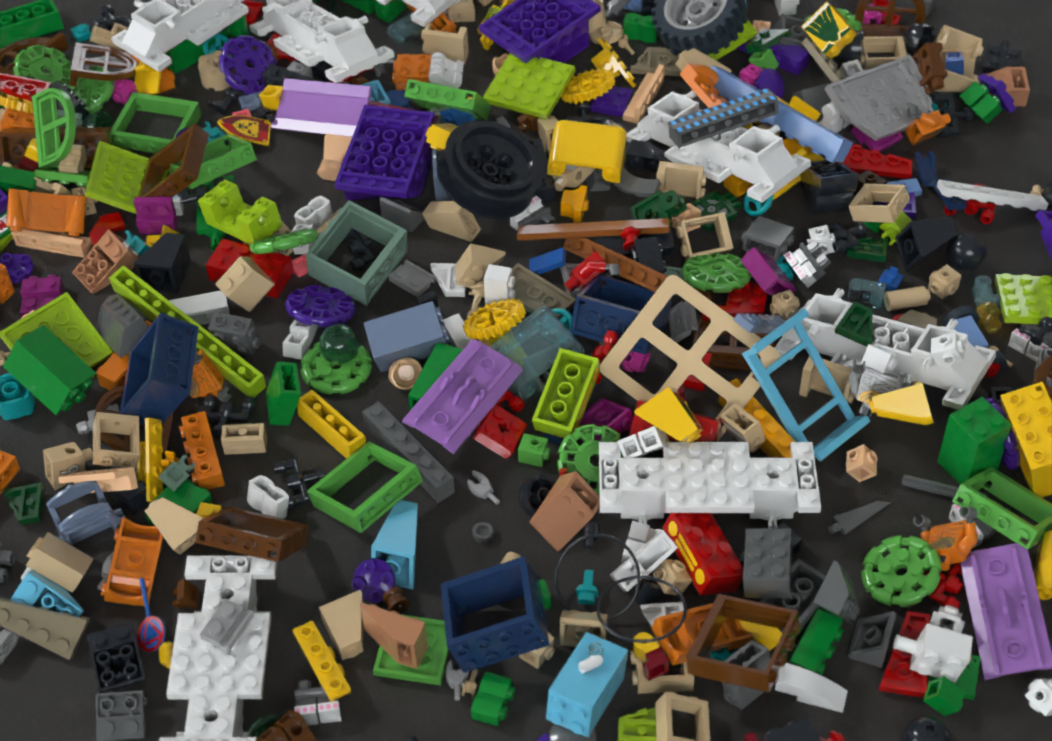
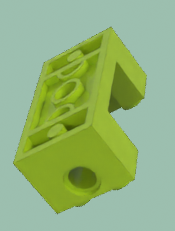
M225 179L198 200L207 224L248 244L270 237L283 226L274 201L262 196L253 206L243 202L238 186Z

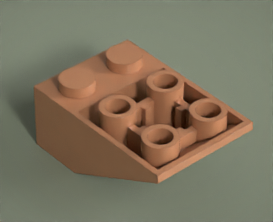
M1005 67L986 74L1005 83L1006 91L1013 97L1015 107L1026 106L1030 88L1025 67Z
M108 229L72 273L90 293L94 294L110 285L109 277L123 265L131 271L135 267V261L140 256L122 237Z
M577 472L561 475L530 520V523L556 551H560L595 515L600 507V497Z
M361 603L360 607L365 631L396 663L418 669L428 648L425 623L418 618L402 616L396 611L380 609L374 604Z

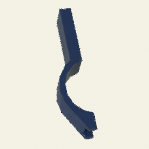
M916 151L915 158L921 182L925 186L934 187L948 210H965L967 203L964 199L957 196L945 197L937 188L939 178L936 173V156L933 151L928 152V157H923L920 151Z

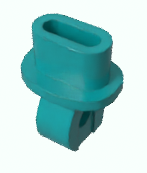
M585 570L583 584L576 588L575 593L578 596L577 603L595 604V598L598 597L599 591L593 585L594 570Z

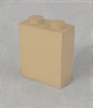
M48 532L44 538L39 537L27 554V557L30 559L26 566L73 593L92 563L93 558Z

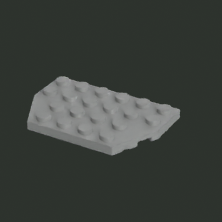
M911 55L831 83L824 89L841 116L875 141L906 130L915 120L907 117V109H910L911 105L917 106L918 113L920 114L921 112L925 114L934 112L931 106V97L926 95L924 86L919 84V81L923 78Z

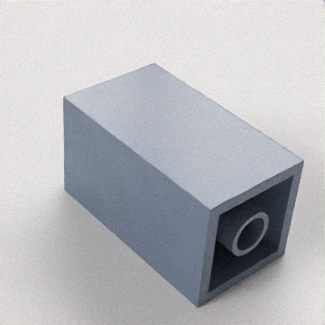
M433 301L364 322L373 359L380 372L389 370L391 364L400 358L410 357L416 361L428 358L437 342L450 344L440 308H435Z

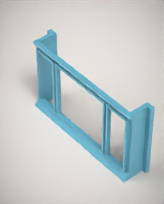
M803 308L751 346L752 348L743 352L742 355L795 442H808L802 431L835 405H839L847 421L813 447L814 457L818 461H822L867 425L870 419L865 415H854L801 323L803 319L809 316L807 310ZM791 328H794L801 342L765 368L757 353ZM805 348L834 398L798 425L769 374Z

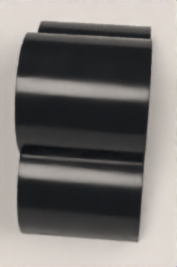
M827 160L811 162V166L800 174L802 184L806 190V200L810 213L816 215L849 210L848 206L853 200V192L857 189L858 173L838 161L835 163Z

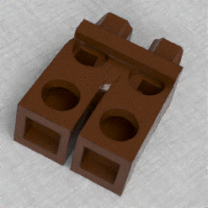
M926 43L912 56L923 78L919 81V84L924 86L925 93L929 97L935 90L945 87L943 79L948 76L947 71H944L945 65L940 56V52L943 50L942 43Z
M291 710L274 723L276 727L271 726L256 738L257 741H317L301 714Z

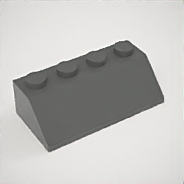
M117 293L116 295L109 296L101 304L96 330L109 347L122 358L130 352L149 327L143 318Z
M834 560L813 602L825 612L841 618L850 624L851 620H856L860 612V608H858L859 601L849 573L839 562Z

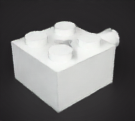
M927 623L917 640L897 634L893 649L912 654L910 670L937 678L945 676L955 683L970 661L973 637Z

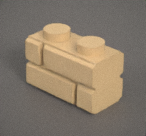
M265 424L223 425L221 442L224 454L266 453L267 433Z

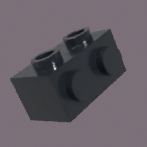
M141 480L137 481L138 488L107 492L133 515L150 503L146 501V485Z

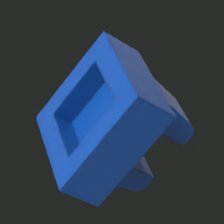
M891 266L890 270H884L877 286L889 291H895L900 286L904 275L898 273V268Z

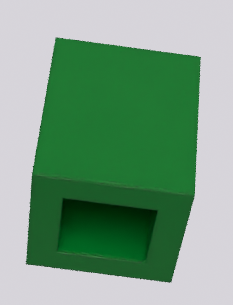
M943 676L928 683L923 702L941 715L947 716L960 711L963 706L965 691Z

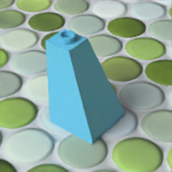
M400 500L393 506L371 546V559L383 560L392 568L395 574L396 586L413 589L418 503Z

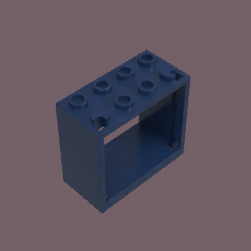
M599 274L576 296L570 333L604 343L603 338L607 331H614L618 334L619 341L655 292L639 285ZM672 298L653 321V326L663 333L666 331ZM641 338L631 351L646 355L653 345L646 339Z
M163 313L158 315L130 350L120 414L139 416V423L145 425V418L149 417L160 419L162 424L190 394L198 326Z
M525 556L441 583L446 643L463 673L550 645L540 582ZM524 596L526 615L464 635L463 615Z

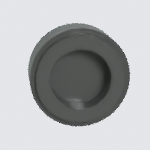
M479 522L472 529V537L479 544L489 543L494 537V529L487 522Z

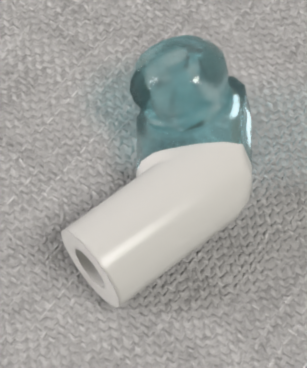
M599 642L591 643L589 645L588 659L578 663L581 673L584 674L603 663L604 649L601 648L602 646Z

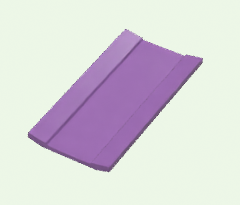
M284 78L283 93L275 120L270 128L352 137L364 105H369L372 87Z
M472 339L404 417L402 423L416 428L442 444L452 454H455L520 376L523 369L517 363L486 344Z
M1016 543L970 552L964 562H960L979 655L981 657L984 679L989 680L1003 675L1033 670L1052 669L1051 647L1028 550Z

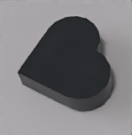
M646 582L637 594L635 601L640 607L641 604H651L659 600L664 592L658 584Z

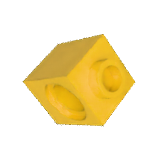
M268 85L261 92L259 97L264 107L270 110H278L283 86Z

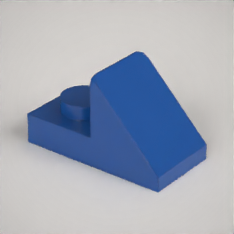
M963 52L945 53L946 70L964 75Z

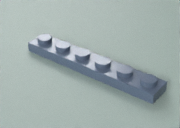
M738 313L734 318V321L749 333H770L786 321L781 316H774L772 314L770 316L767 314Z

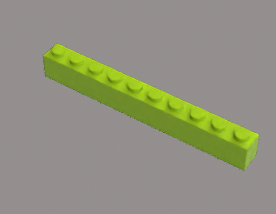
M124 265L109 277L113 290L153 322L160 313L198 326L197 352L203 349L224 378L246 396L255 398L266 388L264 375Z

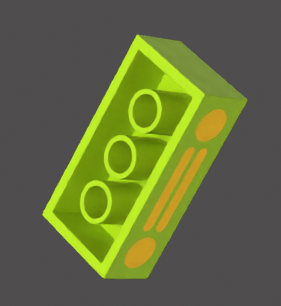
M559 348L532 418L535 430L565 438L568 434L571 435L575 432L574 429L580 425L600 372L598 358Z

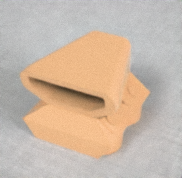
M335 134L325 135L324 157L317 172L322 179L336 181L352 137Z

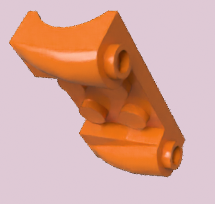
M688 63L679 74L708 108L728 102L725 98L718 95L719 91L714 86L718 82L719 77L717 72L710 67Z
M9 189L6 228H10V231L21 232L22 229L67 233L69 237H79L84 234L86 197Z
M122 518L120 528H116L114 534L116 545L107 583L103 582L101 596H104V601L144 606L140 586V578H143L148 603L150 604L153 582L164 539L156 526H142L131 522L127 518Z
M714 603L688 609L683 625L671 636L658 641L672 665L687 662L686 656ZM683 611L660 616L655 619L651 627L655 637H661L677 627L682 619ZM726 617L710 651L725 647L728 650L743 647L749 643L753 634L745 630L737 619Z

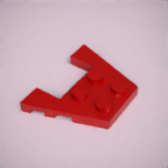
M749 281L745 287L739 290L733 289L732 292L728 293L726 306H717L731 316H736L738 313L763 315L768 293L764 292L759 284ZM702 313V320H709V318Z

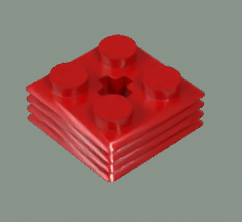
M495 404L481 421L473 439L508 459L514 453L527 427V423Z

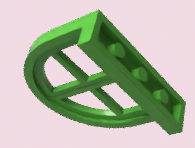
M48 88L32 96L39 168L56 169L59 167V162L67 157L73 146L76 132V116L69 95L62 89ZM56 99L61 102L65 111V116L59 119ZM66 124L65 137L62 145H60L59 127Z

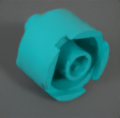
M10 373L1 375L0 416H2V419L11 420L31 415L34 412L36 397Z

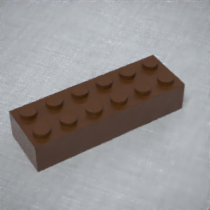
M111 127L76 128L73 144L85 146L87 161L84 168H92L99 141L113 145ZM4 128L0 131L1 165L7 162L17 169L30 141L33 138L36 139L35 128ZM59 128L60 145L63 143L66 128Z

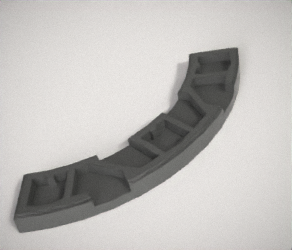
M624 165L620 183L612 182L620 191L626 194H635L637 197H649L658 192L661 186L659 179H643L633 176L627 172Z

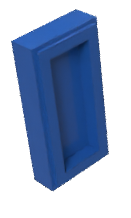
M560 248L531 258L529 260V270L539 275L565 266L566 251L564 248Z

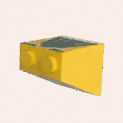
M828 2L801 26L821 51L831 59L837 56L857 35L841 12Z
M667 387L634 411L637 416L680 442H694L701 437L700 432L704 430L677 390L672 387Z

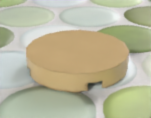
M608 21L605 27L593 30L590 33V39L595 44H600L597 40L598 38H601L603 42L607 40L609 44L618 41V38H622L623 29L617 22Z

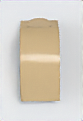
M114 23L110 32L94 25L90 41L104 47L122 51V48L113 43L112 37L124 29L128 30V27Z
M73 144L67 157L59 163V172L78 173V171H84L87 161L84 145Z

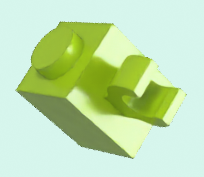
M902 211L894 223L882 222L879 226L884 231L882 238L889 236L891 238L889 244L892 245L896 242L895 236L912 220Z

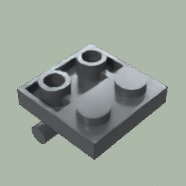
M144 690L96 694L97 741L146 738L145 707L148 706V699L144 698Z

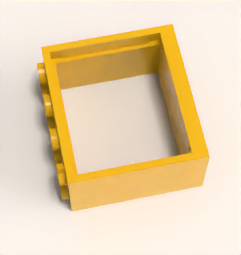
M1042 381L1000 395L1002 409L1008 421L1012 424L1011 427L1017 441L1016 449L1020 452L1021 470L1030 491L1041 498L1052 495V402Z

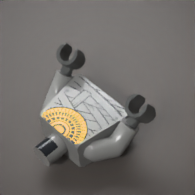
M856 359L853 360L849 376L851 392L855 394L856 400L863 402L859 413L869 417L872 414L869 404L872 396L912 386L916 381L907 383L908 376H905L901 383L900 377L890 373L883 374L865 366V361H863L862 365H857Z

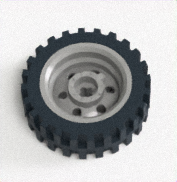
M655 0L654 5L656 8H652V21L665 48L667 50L670 49L675 56L684 50L689 51L692 48L707 56L713 52L714 54L720 53L719 50L721 48H728L732 40L736 41L738 39V32H743V23L746 24L748 20L746 16L748 9L745 0Z

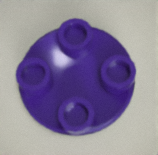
M771 68L764 69L755 81L756 88L759 90L768 88L774 95L782 99L784 83L780 74Z
M5 253L1 256L0 263L6 266L12 284L22 282V279H27L33 272L34 265L29 255Z
M375 558L361 562L354 572L352 581L353 589L355 591L361 590L363 599L374 603L383 601V594L395 587L396 584L392 568L383 560Z

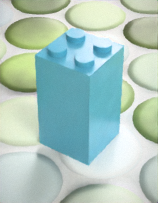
M586 632L549 689L546 719L553 724L571 730L575 734L588 738L624 680L628 650ZM592 655L602 656L603 663L599 667L584 674L581 673L578 667L579 662L588 659Z

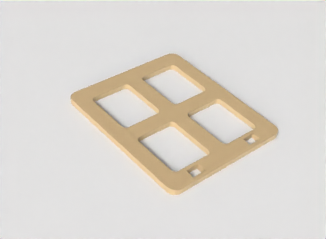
M670 275L602 361L600 372L637 401L641 399L649 401L667 387L675 388L678 391L688 376L694 375L727 401L726 406L716 417L719 420L720 415L734 403L743 409L761 385L752 377L754 374L751 372L743 384L737 388L702 362V358L724 331L730 333L749 348H752L751 346L762 338L755 333L747 332L734 321L731 315L676 275ZM673 295H679L711 319L709 326L690 350H685L653 326V321ZM641 338L646 339L677 363L676 369L656 394L650 393L619 368L620 364ZM771 345L757 353L761 357V362L765 368L781 357L779 351ZM725 425L719 432L717 442L727 431Z

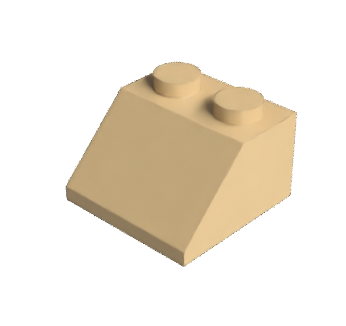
M470 243L454 266L456 285L471 288L477 282L484 281L488 265L498 266L506 255L505 251Z
M240 256L215 285L230 300L250 312L275 283L250 257Z
M562 611L560 617V645L577 647L586 632L606 640L607 630L600 623L597 612ZM600 613L604 623L607 625L608 614Z

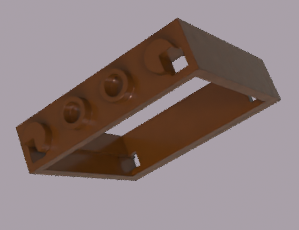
M193 124L148 160L138 197L173 198L197 180L209 134L197 124ZM182 159L181 166L162 180L164 172L170 168L169 164H176Z
M229 506L198 522L195 543L280 562L306 546L310 525ZM231 520L235 521L234 525H230ZM271 551H277L276 557L270 556Z
M718 594L686 656L688 674L770 692L773 683L776 684L778 682L780 668L786 664L788 651L793 649L795 635H799L802 623H799L798 611ZM726 617L784 629L765 671L706 658Z

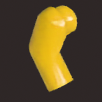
M170 641L163 642L159 647V661L168 669L171 666L174 644Z

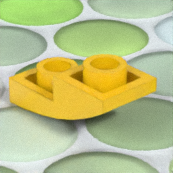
M738 620L745 630L753 634V641L764 645L769 649V652L778 644L782 635L779 629Z

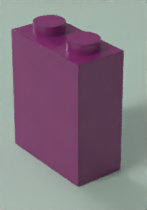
M753 247L740 260L763 291L773 296L787 290H791L794 293L797 290L777 263L757 248Z

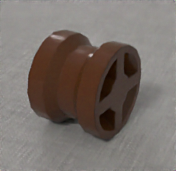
M393 587L383 594L382 599L388 605L389 611L402 613L410 605L408 598L403 596L404 591L401 587Z

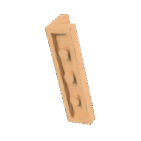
M659 64L655 73L647 72L623 114L624 121L637 124L643 119L664 82L665 65Z
M22 229L21 232H11L16 246L82 258L86 256L92 246L88 237H69L65 233Z
M134 467L82 471L58 477L59 483L73 482L74 485L96 480L102 492L138 488Z

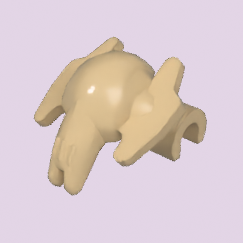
M479 281L470 288L472 291L469 292V295L474 296L471 310L467 316L473 315L472 312L478 311L481 298L485 297L484 281Z

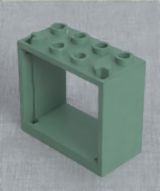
M348 200L343 208L340 207L337 216L329 221L326 230L318 235L314 245L308 248L309 251L306 253L308 275L329 287L344 291L345 295H350L352 299L367 306L387 280L388 275L393 272L408 252L407 230ZM352 228L385 245V248L361 279L327 262L328 258Z

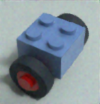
M961 306L946 315L943 320V327L948 325L950 319H953V321L955 319L958 321V325L954 330L968 334V341L974 347L977 345L988 348L989 344L977 326L979 315L973 307ZM996 351V357L981 382L991 381L1005 371L1007 361L1001 352Z

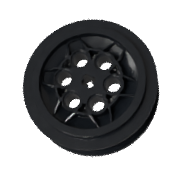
M470 121L456 127L450 133L445 144V150H442L437 161V175L441 186L448 196L465 210L490 219L511 218L525 211L530 205L534 193L540 187L544 174L541 158L533 145L517 131L491 121Z

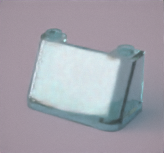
M547 306L537 309L491 346L492 349L514 361L523 369L520 376L510 386V389L523 401L534 394L536 390L535 379L553 366L559 348L580 354L585 352L583 346Z

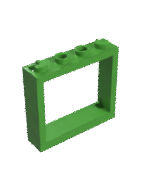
M408 79L404 97L421 109L441 112L453 108L473 114L475 119L482 121L488 120L491 107L489 102L477 92ZM468 94H472V95H473L472 100H471V99H467Z
M133 92L111 129L113 146L156 154L173 141L181 129L197 124L201 116L199 103ZM137 110L184 117L172 140L125 132Z
M230 134L208 142L198 179L187 187L193 189L256 161L257 158L251 143ZM228 139L229 144L225 145L224 140ZM182 159L176 164H169V175L181 166Z
M368 441L312 486L307 493L315 508L362 533L422 483L423 480L417 465ZM374 460L399 473L355 510L330 498L331 495Z
M993 467L963 482L952 500L959 507H974L978 512V519L1027 550L1040 542L1045 532L1052 530V504ZM990 481L992 485L990 486L986 482ZM985 489L1039 524L1034 527L978 492V490ZM1024 537L1025 539L1030 540L1028 543H1025L1021 539Z

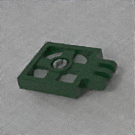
M716 191L690 203L702 211L701 217L725 212L727 222L737 218L738 212L736 209L742 206V203L737 201V198L732 193L728 192L720 196ZM714 222L700 225L706 232L715 229Z

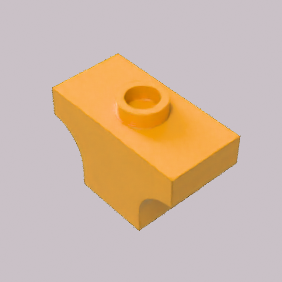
M580 185L576 190H564L561 199V216L570 217L574 223H582L584 211H588L589 200H587L588 186Z

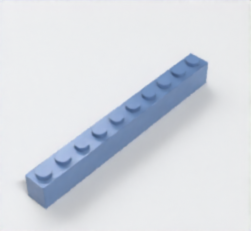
M711 65V69L716 71L719 77L714 87L718 89V94L727 101L760 91L728 71ZM779 100V114L759 120L767 125L770 123L771 127L775 124L776 126L778 125L780 128L779 132H785L784 136L793 140L796 138L799 140L798 144L804 147H811L812 152L818 155H825V159L832 163L836 161L844 162L853 144L850 140Z

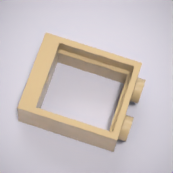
M903 36L864 37V40H861L860 48H862L859 61L861 66H863V70H869L907 56ZM868 53H894L895 57H868Z
M864 184L848 207L853 221L894 223L909 202L910 197L905 185ZM874 202H890L887 206L872 205Z
M725 212L683 220L677 224L676 234L681 239V254L683 257L685 256L686 261L693 256L696 257V255L702 256L717 252L723 254L734 249ZM714 222L720 248L692 253L686 228Z
M96 412L93 423V464L136 468L140 456L139 416ZM101 432L130 435V452L101 449Z
M630 651L631 665H635L636 671H632L633 685H637L638 694L693 691L694 675L688 674L687 662L681 663L682 675L659 676L648 681L644 677L642 660L635 656L634 651Z
M665 692L655 703L657 741H695L673 736L671 709L695 714L696 741H710L708 701L700 700L697 697L678 695L675 692Z

